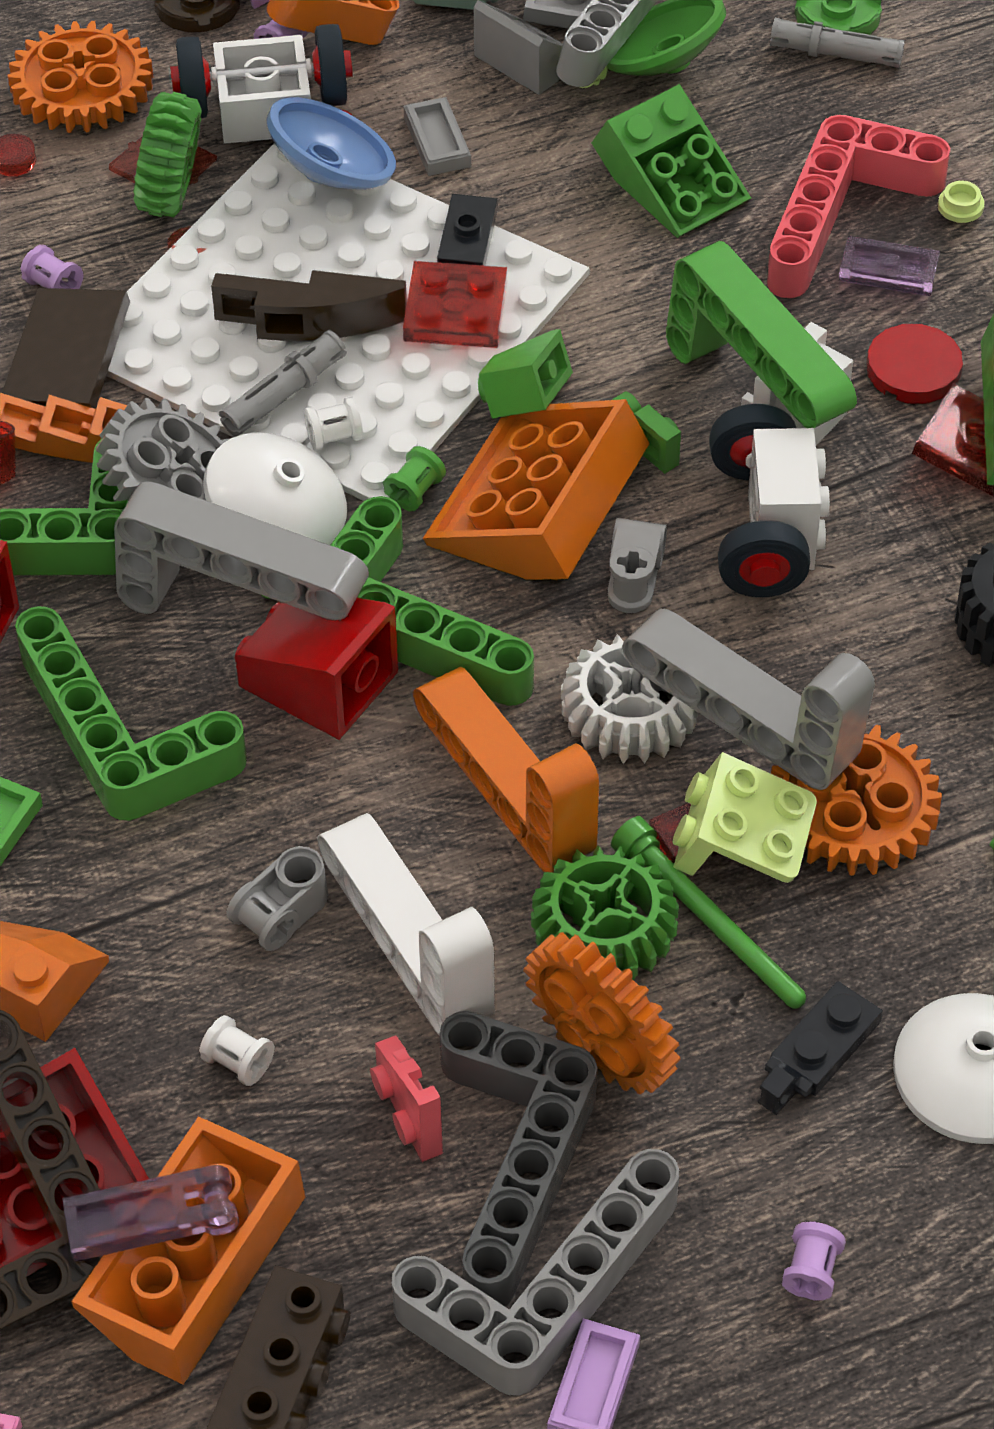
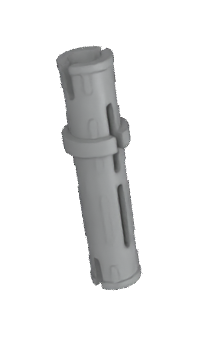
M780 18L774 19L771 32L772 38L770 40V46L806 51L808 56L817 57L818 54L832 55L900 68L905 40L889 39L823 27V22L814 21V25Z
M327 330L308 347L300 352L293 351L284 359L285 363L219 412V416L222 417L220 421L225 429L235 437L242 435L254 423L286 401L296 391H299L301 388H310L317 382L318 375L346 356L347 351L344 350L346 347L342 340L333 331Z

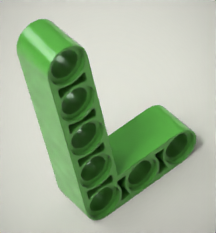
M718 241L676 261L666 327L667 342L676 359L681 363L687 364L729 343L805 428H816L855 408L857 404L855 388L846 373L729 245L723 241Z
M100 441L94 448L88 508L0 509V540L7 541L13 575L116 574L114 526L128 501H114L113 497L119 489L117 486L104 485L102 482L109 471L97 467L98 461L103 456L96 451Z
M383 496L369 498L360 504L331 546L356 555L367 566L369 576L357 598L386 602L395 607L398 662L437 678L461 666L469 672L490 700L507 706L526 702L532 696L534 690V654L531 646L515 636L382 583V579L403 549L401 507L393 499Z
M37 606L27 609L17 618L15 628L23 665L104 808L112 817L127 821L140 818L239 775L246 767L247 755L244 728L241 720L235 714L228 711L208 713L135 744L60 615L51 608Z

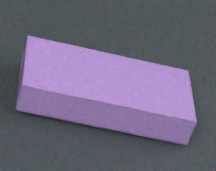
M583 1318L547 1423V1429H612L640 1345L639 1334Z

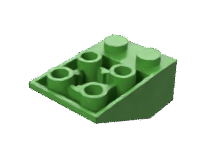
M680 84L607 120L591 142L613 179L676 238L695 230L751 199V196Z

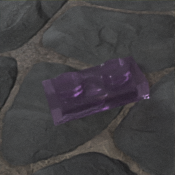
M848 236L840 266L839 281L931 296L939 264L940 251Z

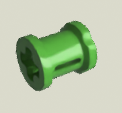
M414 446L406 454V463L397 473L389 474L383 481L384 493L406 511H416L423 502V494L432 484L440 483L446 476L445 465L431 450L421 446Z

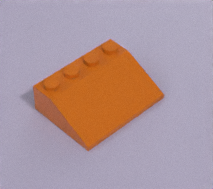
M627 400L549 404L546 410L501 417L424 535L423 540L426 545L526 580L568 579L650 444Z

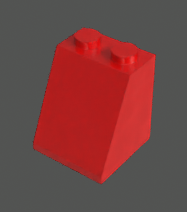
M357 598L346 618L331 620L285 603H276L270 609L266 621L252 636H246L237 647L235 662L239 687L340 740L398 673L395 607L386 602Z

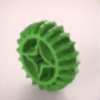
M161 92L153 99V104L150 106L149 115L146 119L136 164L137 170L133 192L134 202L138 210L149 212V215L163 217L164 215L173 218L182 210L183 201L185 200L192 177L200 133L202 110L197 99L189 98L186 94L177 92L172 94Z
M598 845L593 852V856L586 857L576 849L575 854L572 856V863L558 858L554 866V873L544 872L540 880V888L535 889L532 897V908L534 911L531 912V927L536 932L537 945L539 946L551 934L556 937L560 932H564L569 939L576 934L581 938L586 947L591 942L596 943L601 956L604 958L610 953L614 955L616 965L621 971L628 968L632 971L633 981L638 975V967L652 972L654 966H656L657 957L666 958L667 953L670 951V941H674L678 929V921L676 919L678 918L679 905L676 902V898L673 897L671 880L662 879L659 865L645 867V860L641 853L632 859L624 858L625 853L621 846L615 851L614 855H604L603 850ZM629 899L637 903L647 917L637 913V907L631 905L628 902ZM563 912L573 917V923L581 927L580 931L574 929L562 915Z

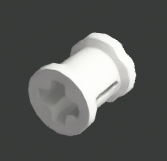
M353 397L344 398L343 404L318 410H315L313 406L304 408L305 425L314 450L323 449L324 443L352 437L354 441L363 439L362 422Z
M223 1015L207 1030L201 1042L199 1052L201 1060L209 1064L218 1062L237 1073L239 1082L246 1086H252L268 1069L274 1055L275 1046L267 1038L257 1040L236 1027L234 1019Z

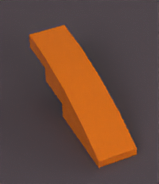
M0 393V444L33 453L93 463L94 448L102 439L99 436L116 411L119 408L125 410L127 405L100 397L97 407L94 409L49 395L46 406H42Z

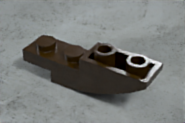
M312 270L309 283L215 273L211 285L215 320L256 325L257 339L312 341L319 338L327 330L333 331L339 338L381 330L402 323L407 318L405 280Z

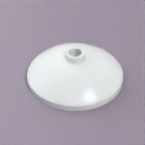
M271 433L242 434L229 439L217 448L206 467L203 488L205 499L208 502L328 545L332 544L345 525L347 501L343 487L336 474L318 454L293 439Z
M964 993L933 1001L921 1008L908 1020L898 1037L893 1070L899 1093L913 1114L940 1134L963 1142L994 1144V996ZM975 1044L986 1045L991 1049L980 1050L975 1046Z

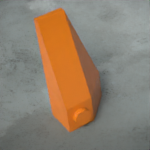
M0 921V1010L12 1015L22 1030L46 1042L109 963V956L64 932Z

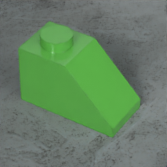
M551 330L494 355L480 371L478 391L482 401L488 404L492 418L546 410L573 374L561 330Z

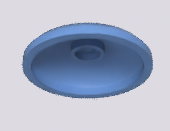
M290 97L276 101L267 115V127L275 145L297 170L313 182L335 188L366 190L386 184L395 171L396 160L387 143L362 121L336 107L312 99Z

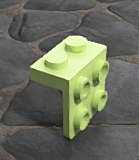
M722 752L705 774L700 772L695 774L687 789L685 802L690 803L691 807L689 814H685L681 819L673 837V844L679 847L673 868L693 876L714 851L782 882L789 883L793 881L800 870L817 804L815 795L809 790Z

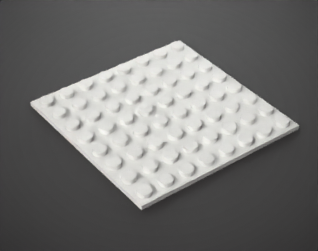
M274 143L127 291L130 305L106 376L159 402L167 399L171 408L175 410L181 404H185L188 416L194 418L201 412L204 414V424L210 427L218 424L220 426L219 431L235 437L221 423L220 418L222 417L219 416V412L285 363L284 359L293 351L300 352L315 340L280 341L257 339L256 325L215 320L211 290L215 273L309 283L312 270L405 280L407 292L406 321L381 330L340 338L346 347L344 349L347 351L345 357L318 375L317 382L310 388H301L299 391H296L286 401L243 432V434H276L307 446L330 466L339 479L344 492L362 501L378 496L390 498V496L384 493L383 481L389 474L397 473L406 463V454L414 446L425 447L435 452L481 399L478 391L479 373L489 360L496 354L533 339L590 275V268L494 225L484 274L437 270V255L449 209L448 204L392 179L382 186L366 190L335 188L313 182L297 170ZM353 397L362 422L363 439L354 441L352 437L324 443L323 449L314 450L305 425L304 408L313 406L315 410L343 404L344 398Z

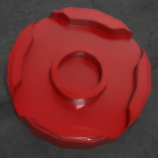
M901 324L885 329L873 339L867 353V375L874 387L884 395L887 390L889 393L897 395L896 400L904 403H930L947 396L951 392L952 387L956 383L958 384L963 367L962 351L954 339L940 329L923 324Z

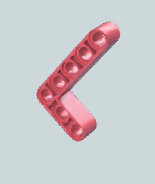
M835 115L825 119L821 124L770 246L767 279L769 290L781 298H796L806 292L852 180L925 197L934 196L942 192L945 188L950 155L948 143L935 135L847 115Z

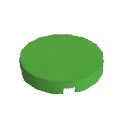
M797 0L795 6L797 23L814 25V21L823 22V27L869 35L878 28L882 14L881 0Z

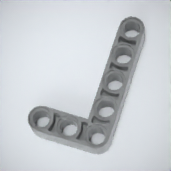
M591 0L565 34L556 69L558 77L566 84L574 87H585L592 84L658 0Z
M150 481L142 482L138 485L114 526L118 597L130 609L144 614H152L157 611L176 579L180 565L331 620H342L347 617L369 576L365 563L350 552Z
M661 608L653 613L622 645L626 660L637 672L814 789H826L861 752L875 682L872 672L867 665L852 654H838L804 688L801 696L668 609Z
M646 1149L633 1156L510 1309L431 1258L412 1256L404 1259L396 1266L392 1273L393 1311L397 1321L403 1327L498 1391L515 1396L529 1393L540 1383L577 1336L583 1318L589 1320L673 1214L677 1206L679 1167L676 1160L669 1153L659 1149ZM652 1182L662 1185L663 1188L649 1190L641 1185ZM623 1224L630 1229L624 1232H615L610 1230L608 1226ZM579 1266H589L597 1271L593 1274L581 1275L574 1272L573 1269ZM415 1289H425L431 1292L430 1295L424 1298H412L407 1295ZM545 1309H556L562 1315L550 1319L544 1318L538 1313ZM464 1320L474 1321L479 1324L477 1328L469 1331L460 1330L454 1325ZM512 1352H518L526 1355L528 1358L520 1363H510L502 1357Z

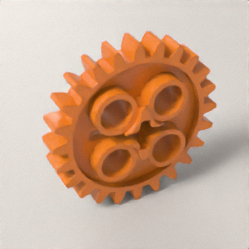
M73 21L71 30H64L57 24L55 25V34L52 35L41 30L38 32L40 41L36 42L26 39V50H16V61L9 62L10 74H8V80L14 105H20L23 116L32 114L33 123L35 124L48 119L49 130L55 129L60 123L65 124L67 133H71L76 125H82L86 133L90 132L92 123H98L103 129H107V119L113 118L118 122H124L123 111L136 114L138 112L137 102L146 103L148 101L147 91L153 90L152 60L149 59L148 48H141L140 38L138 37L129 39L128 30L126 29L114 34L113 25L110 23L102 30L96 29L95 21H91L87 28H80L77 21Z
M875 725L869 734H864L859 755L823 790L814 789L806 785L778 765L772 766L771 774L811 791L817 799L806 843V848H808L807 863L811 864L822 856L827 858V871L832 872L838 863L842 862L846 863L848 873L851 876L855 875L858 864H866L871 874L875 875L877 874L879 861L884 860L891 868L896 869L898 868L900 853L913 860L916 857L918 844L924 846L929 844L931 830H936L942 793L937 792L939 776L929 774L931 760L929 758L916 760L918 750L916 744L902 749L899 747L900 733L896 732L885 740L880 738V725Z
M560 932L556 937L552 934L549 935L526 957L525 960L528 962V965L523 968V971L530 979L525 984L537 994L532 999V1002L547 1013L542 1017L543 1021L555 1026L557 1030L555 1037L558 1040L565 1041L590 1052L595 1058L597 1068L602 1071L606 1082L610 1084L616 1078L624 1091H628L633 1087L638 1094H642L645 1090L653 1093L678 1069L675 1065L680 1061L681 1057L674 1050L679 1046V1042L668 1035L673 1029L672 1024L659 1018L658 1014L663 1010L661 1005L649 1002L646 996L649 989L646 986H639L632 980L633 975L629 968L621 971L616 965L614 955L610 953L604 958L601 956L596 943L591 942L586 947L578 935L575 934L569 939L564 932Z

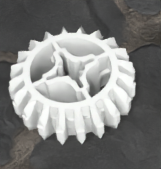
M618 634L611 645H607L597 639L593 652L581 649L577 662L569 663L566 678L561 685V699L563 700L561 712L562 716H564V721L568 722L571 736L581 737L585 750L599 746V753L602 759L611 753L619 754L623 764L629 758V755H638L645 764L650 752H655L665 758L669 751V745L681 748L685 735L692 734L696 726L698 712L637 672L626 660L622 649L624 641ZM660 691H663L670 699L667 705L659 700ZM595 692L603 697V704L601 706L597 705L592 699Z

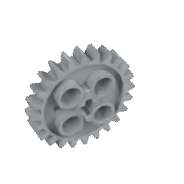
M145 398L140 406L131 401L125 410L119 408L99 436L102 440L96 447V451L103 456L98 461L97 467L109 471L102 481L103 484L117 486L119 489L113 497L114 501H129L138 485L149 481L206 501L203 488L206 467L217 448L229 439L221 440L217 436L220 430L218 424L209 428L203 425V413H198L194 418L188 416L185 404H181L177 411H173L167 399H163L156 408L149 398Z

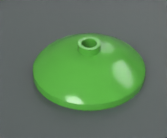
M667 0L653 6L607 64V68L619 74L633 76L673 74L685 69L693 59L706 49L720 31L726 17V8L723 1Z

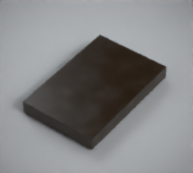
M38 288L2 393L42 406H46L49 395L96 409L130 305V299L126 290Z

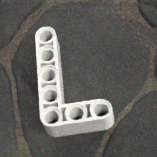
M368 813L318 835L319 849L327 867L437 1034L439 1035L441 1025L446 1018L454 1013L465 1011L486 1017L493 1015L495 1011L494 947L490 932L477 910L469 907L442 920L377 822Z

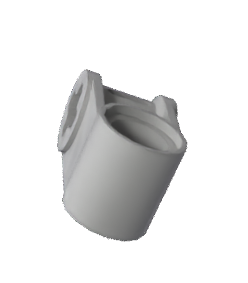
M624 518L616 519L609 560L611 576L608 586V601L618 611L637 613L650 606L658 569H661L667 524Z
M298 846L286 850L253 881L248 882L235 893L228 905L226 916L232 923L237 925L244 924L259 937V944L266 951L279 949L291 938L298 928L315 913L322 910L327 903L329 894L322 857L310 847ZM303 879L309 880L304 883H295L296 881Z

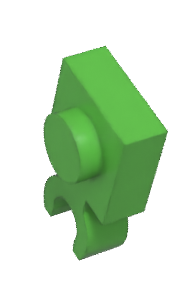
M627 391L612 399H626L650 443L643 456L664 474L678 466L681 431L670 418L663 417L649 404L642 408L638 400Z

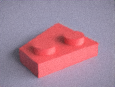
M396 1035L375 1043L377 1066L370 1068L371 1078L380 1099L390 1098L396 1110L392 1117L401 1142L404 1145L412 1143L421 1162L442 1155L441 1097L434 1086L423 1089L418 1080L423 1077L421 1068L409 1056L406 1048Z

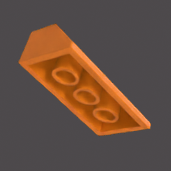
M198 1116L71 1301L73 1308L133 1361L184 1385L306 1198L299 1162Z

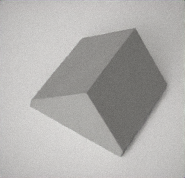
M477 0L474 6L475 57L538 95L560 80L556 69L563 43L530 23L523 21V19Z

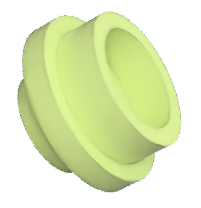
M955 181L948 184L940 194L938 210L948 220L956 223H967L978 219L982 215L984 199L980 189L975 184L968 181Z

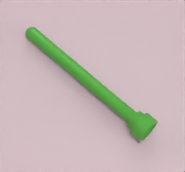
M636 816L626 821L614 834L611 840L612 849L616 851L621 846L625 853L624 858L632 859L641 853L646 867L659 865L662 879L671 880L673 893L787 1006L793 1009L802 1007L806 1001L804 990L682 871L673 868L674 863L659 849L660 842L656 839L657 832L641 816Z

